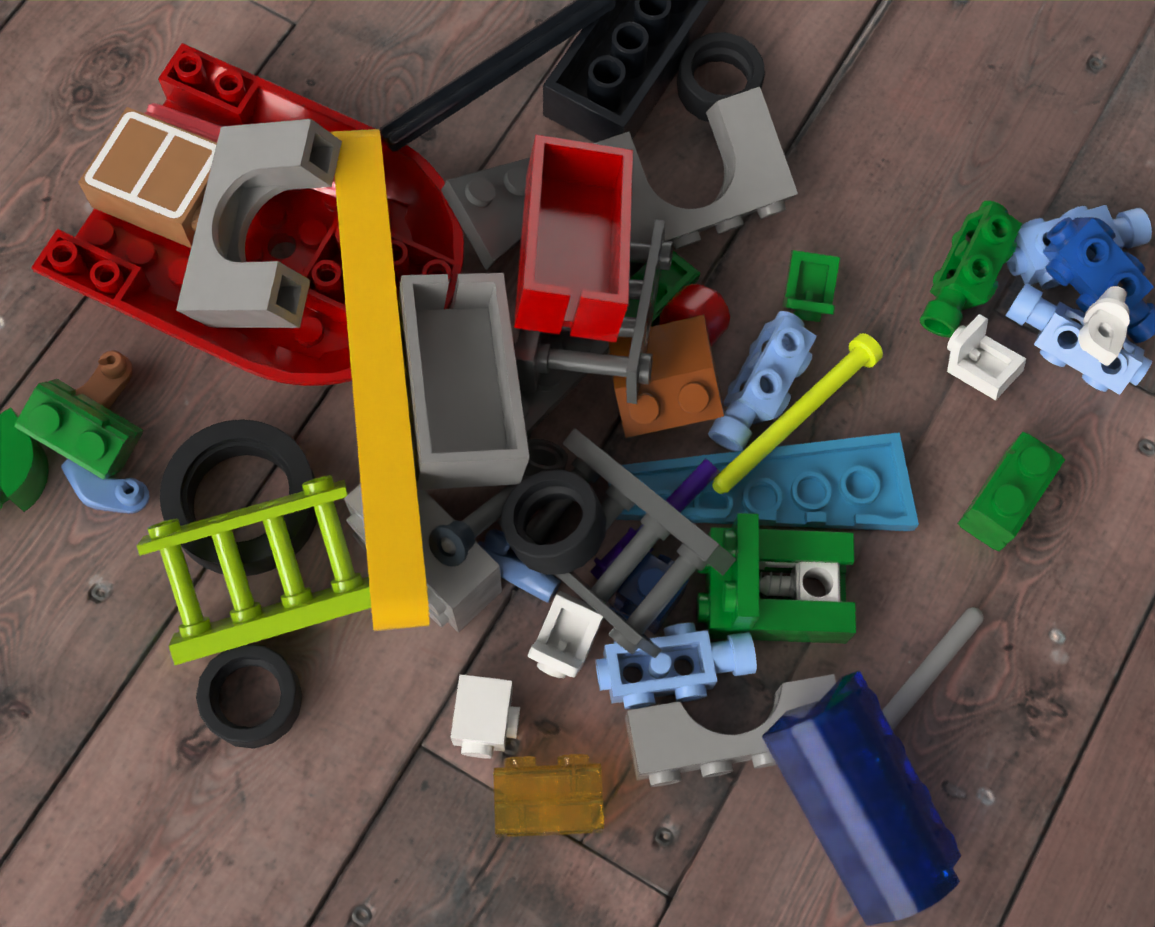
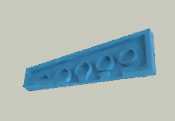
M900 432L778 446L728 493H717L712 487V480L681 512L692 523L733 524L737 513L759 514V525L913 531L919 525ZM742 451L633 463L621 466L662 499L666 500L705 458L721 472ZM635 504L629 512L624 509L616 520L640 521L646 512Z

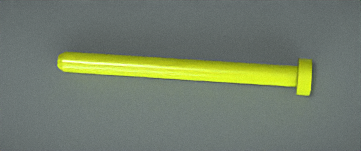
M861 333L849 343L850 353L713 479V489L719 494L728 493L863 366L871 368L883 357V351L879 343L868 334Z

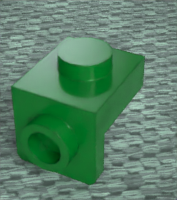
M791 250L782 307L793 309L794 315L801 320L821 322L822 313L834 315L835 305L832 304L840 257Z

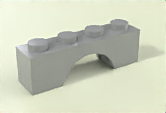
M834 674L783 683L775 692L773 706L765 723L743 734H719L702 727L690 717L680 701L628 710L625 717L636 781L649 779L650 787L682 781L680 773L701 769L703 778L733 772L732 763L752 760L754 768L774 766L785 762L783 754L804 751L805 759L832 755L836 753L835 745L840 744L849 737Z

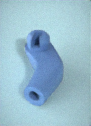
M69 459L61 465V469L75 493L87 507L102 511L133 514L141 511L149 502L150 496L147 486L135 478H106L103 480Z
M497 529L489 530L485 535L484 542L479 541L478 544L500 565L501 578L550 603L561 581L554 575H545L529 569L516 556L514 551L509 550L510 545L506 541L503 531Z

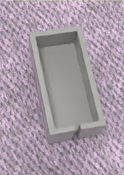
M504 273L458 274L451 305L452 309H444L449 285L448 274L401 275L398 311L417 490L520 484L530 457Z

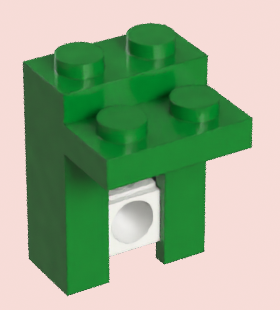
M737 513L732 528H710L708 536L737 559L724 575H721L709 564L702 571L697 569V573L705 574V592L697 593L696 621L697 623H705V630H708L710 639H727V636L731 634L749 632L752 640L846 644L856 634L855 602H846L845 579L846 565H853L854 563L853 533L759 529V514ZM762 572H771L770 575L762 578ZM772 573H781L780 576L772 575ZM782 573H791L790 576H782ZM811 577L821 581L825 587L826 596L814 597L807 593L803 587V579ZM759 592H762L765 599H759ZM768 596H773L775 599H766V598H767ZM778 596H783L784 599L790 597L791 600H780L777 598Z

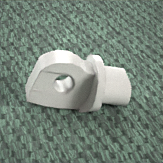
M1118 286L1108 288L1088 308L1083 320L1084 326L1080 329L1078 335L1082 350L1106 366H1109L1118 357L1130 322L1129 308L1125 304L1127 292Z

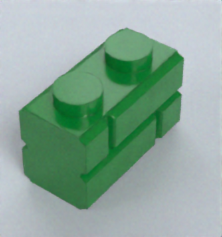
M59 379L38 383L14 426L103 480L122 470L144 431L86 395H76L74 388Z
M1022 432L1007 448L973 499L972 504L967 508L957 524L993 550L1000 552L1007 543L1015 538L1066 459L1063 455L1029 433Z

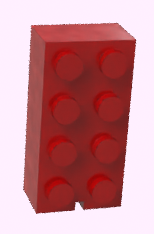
M535 134L526 175L514 328L560 334L562 327L571 328L570 336L616 343L629 304L633 150Z

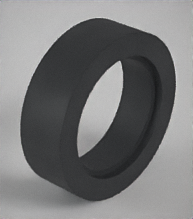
M254 420L223 421L195 433L174 453L161 481V512L164 521L178 519L180 526L196 522L194 498L199 483L214 466L236 456H257L276 464L287 476L289 495L302 492V483L315 479V476L302 449L290 436L280 429ZM314 506L283 515L295 555L308 541L316 525L317 516ZM266 533L248 541L236 542L246 576L262 574L277 568ZM212 536L181 544L184 551L198 564L213 572L223 574Z

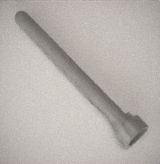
M975 607L968 608L843 757L836 756L833 761L826 760L813 775L814 782L826 795L842 805H846L859 789L857 782L862 777L859 771L982 624L984 615L980 609Z

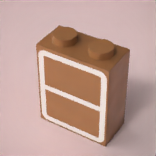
M126 107L78 183L92 208L191 248L217 142Z

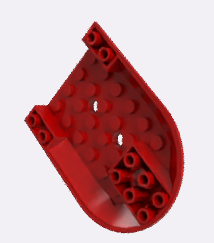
M181 43L158 78L166 96V101L162 106L222 127L312 119L330 133L334 131L375 129L184 43ZM381 138L397 301L401 275L448 274L449 285L444 309H449L453 301L457 276L462 274L464 238L462 227L441 192L445 182L433 166L410 146L406 145L397 152H392ZM312 188L283 191L269 199L253 218L245 241V257L247 262L279 261L311 280L300 328L208 327L176 311L191 248L97 209H93L75 237L57 229L31 267L34 272L261 378L300 386H324L352 381L337 199L334 196ZM289 242L296 246L294 253L287 258L278 259L271 255L272 249L279 243Z

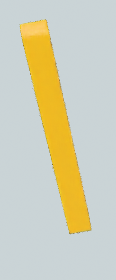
M380 129L334 131L331 134L342 141L334 175L373 631L430 626Z

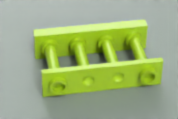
M331 475L323 476L302 483V492L181 526L178 519H171L147 528L149 535L143 536L137 544L139 555L160 550L183 623L178 626L180 632L174 633L169 643L174 665L371 608L369 577L362 578L361 573H355L334 503V500L345 498L348 495L345 479L334 482ZM313 506L335 577L331 581V588L312 593L310 587L304 586L283 516ZM263 521L285 593L280 597L282 602L266 607H261L260 602H254L232 529ZM212 536L234 607L230 611L231 617L210 622L209 617H203L181 547L183 543Z

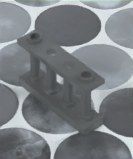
M655 219L651 244L630 242V262L647 263L644 280L629 279V299L640 300L636 318L624 317L618 334L621 337L632 338L629 357L552 349V343L548 342L550 334L553 333L520 329L515 349L520 391L537 393L541 373L549 374L550 369L626 377L627 403L637 404L640 384L649 385L651 379L653 355L646 352L661 271L670 270L672 263L673 241H665V220ZM562 327L561 330L570 331L571 328Z
M574 428L562 443L577 456L571 463L575 467L571 472L579 474L587 483L590 480L595 483L602 476L611 484L605 491L609 496L601 504L607 518L606 531L624 509L629 512L635 504L645 511L646 514L640 520L644 525L593 587H590L573 571L555 575L614 626L608 635L632 655L639 648L656 658L662 649L644 634L652 622L696 569L702 571L709 564L721 575H724L737 559ZM555 500L543 505L526 526L527 538L533 544L543 545L540 541L573 500ZM670 534H673L683 543L676 551L680 556L627 619L608 601L660 538L665 541Z

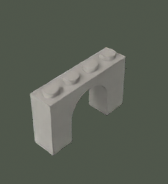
M760 87L719 100L706 111L724 165V179L721 190L716 199L708 206L685 209L673 206L661 199L653 191L646 179L630 132L594 143L633 150L630 242L651 244L655 219L665 220V241H673L676 250L700 241L699 232L715 227L717 234H721L744 225L742 217L758 212L760 219L786 210L784 202L797 195L798 192Z
M312 119L224 126L220 128L176 311L208 327L300 328L311 280L279 261L247 262L245 257L246 235L256 213L273 196L292 189L332 187L342 143L341 140Z

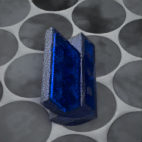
M860 670L842 676L821 700L786 711L764 733L762 738L867 926L901 920L922 912L946 897L959 884L960 880L953 869L962 856L958 850L956 839L943 823L932 803L928 788L920 781L906 756L902 741L894 734L880 708L876 694L868 687Z

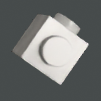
M459 675L450 738L454 746H462V755L492 758L493 750L505 752L507 738H517L520 707L511 706L513 694L511 680Z

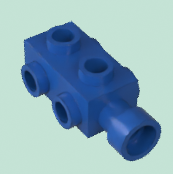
M1068 217L1057 223L1047 234V238L1051 243L1042 251L1050 260L1045 266L1049 275L1061 285L1067 286L1070 283L1081 295L1076 300V304L1084 313L1108 288L1118 286L1120 282L1123 285L1121 288L1127 292L1125 304L1129 308L1130 322L1126 334L1134 343L1144 342L1154 336L1155 305L1153 303H1145L1143 300L1154 286L1143 275L1146 271L1144 265L1132 254L1121 250L1113 240L1115 238L1114 231L1099 218L1080 217L1072 220ZM1088 247L1095 253L1093 259L1087 258L1086 252Z

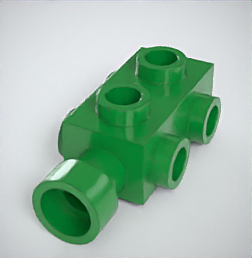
M983 201L979 210L968 214L961 229L953 235L952 247L944 264L933 276V286L930 293L936 296V298L927 303L920 318V324L929 332L941 337L950 338L963 320L961 311L985 304L996 292L998 287L996 278L1003 264L1014 254L1017 247L1015 239L1023 224L1009 215L1008 210L1003 205L994 201ZM966 235L971 239L970 242L966 240Z

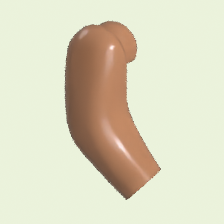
M114 350L103 353L99 358V365L90 379L83 386L75 389L76 395L84 394L107 409L119 397L133 374L129 358Z

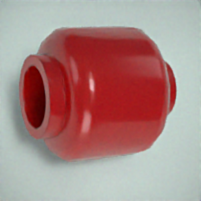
M690 284L682 287L660 313L659 325L705 315L712 347L728 329L731 316L727 304L718 291L705 285Z

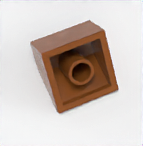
M705 315L651 327L646 352L653 355L651 379L649 385L640 384L637 404L627 403L626 377L613 376L614 390L625 438L721 418L725 415V407ZM618 336L616 343L609 342L610 355L629 357L632 338Z

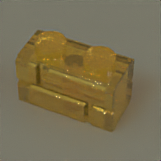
M586 754L561 755L557 757L558 765L536 766V757L519 756L505 758V767L493 768L496 838L603 833L604 810L601 763L589 764V755Z

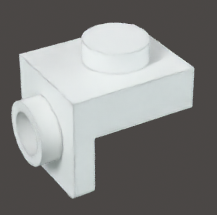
M979 314L967 327L964 325L959 326L951 336L947 345V349L951 351L947 372L992 399L997 400L1024 371L1026 358L986 336L988 318Z
M559 591L554 598L537 641L531 646L527 656L537 661V667L548 675L557 678H565L567 675L575 678L584 665L604 618L588 603Z

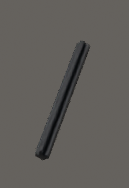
M574 0L380 128V136L383 142L392 152H397L615 8V0Z

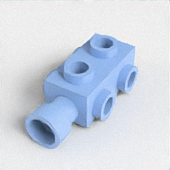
M1106 205L1089 210L1086 206L1076 207L1057 219L1045 222L1044 219L1038 218L1024 223L1015 239L1017 242L1016 250L1006 263L1013 276L1021 275L1024 284L1032 285L1039 283L1041 289H1050L1060 285V283L1055 281L1046 271L1045 266L1050 260L1042 251L1047 247L1045 244L1051 243L1047 238V234L1063 219L1068 217L1072 220L1080 217L1101 219L1114 231L1115 238L1113 240L1121 249L1123 247L1129 249L1147 244L1152 236L1151 223L1146 212L1139 207L1118 213L1116 219H1112ZM1088 247L1086 252L1087 258L1093 259L1095 253Z
M1027 283L1005 315L1020 325L1026 322L1040 330L1034 343L1035 346L1041 349L1040 354L1054 365L1064 367L1068 364L1083 373V380L1100 391L1107 392L1108 389H1111L1120 395L1129 382L1136 386L1152 364V361L1144 356L1145 350L1131 343L1127 337L1123 344L1124 349H1121L1118 357L1109 366L1102 364L1095 357L1083 351L1079 344L1078 335L1080 329L1084 326L1085 313L1072 309L1062 302H1059L1057 306L1041 297L1043 292ZM1070 318L1077 319L1078 321H1080L1081 325Z
M779 311L775 320L766 323L757 340L751 344L745 363L736 379L728 387V394L724 400V406L727 407L724 417L716 418L708 432L709 437L717 444L734 452L744 451L752 436L751 425L779 417L788 406L791 399V394L788 393V390L794 379L799 377L810 364L812 353L809 350L817 337L804 328V322L799 317L790 312ZM764 343L766 344V347L762 352L761 348L762 344ZM741 384H745L743 390L740 391Z
M694 623L671 625L664 628L665 636L649 638L662 649L656 658L639 648L632 655L614 641V644L605 645L604 658L596 659V672L600 691L609 690L611 704L624 702V709L649 707L656 704L655 697L675 695L677 702L702 699L707 697L706 690L713 689L717 683L716 674L732 671L734 676L754 674L757 669L754 643L749 632L731 634L727 636L726 641L710 643L708 630L696 632ZM680 659L687 660L692 666V673L684 676L678 674L674 669V663ZM628 667H636L641 671L642 679L639 682L630 683L625 680L623 671Z

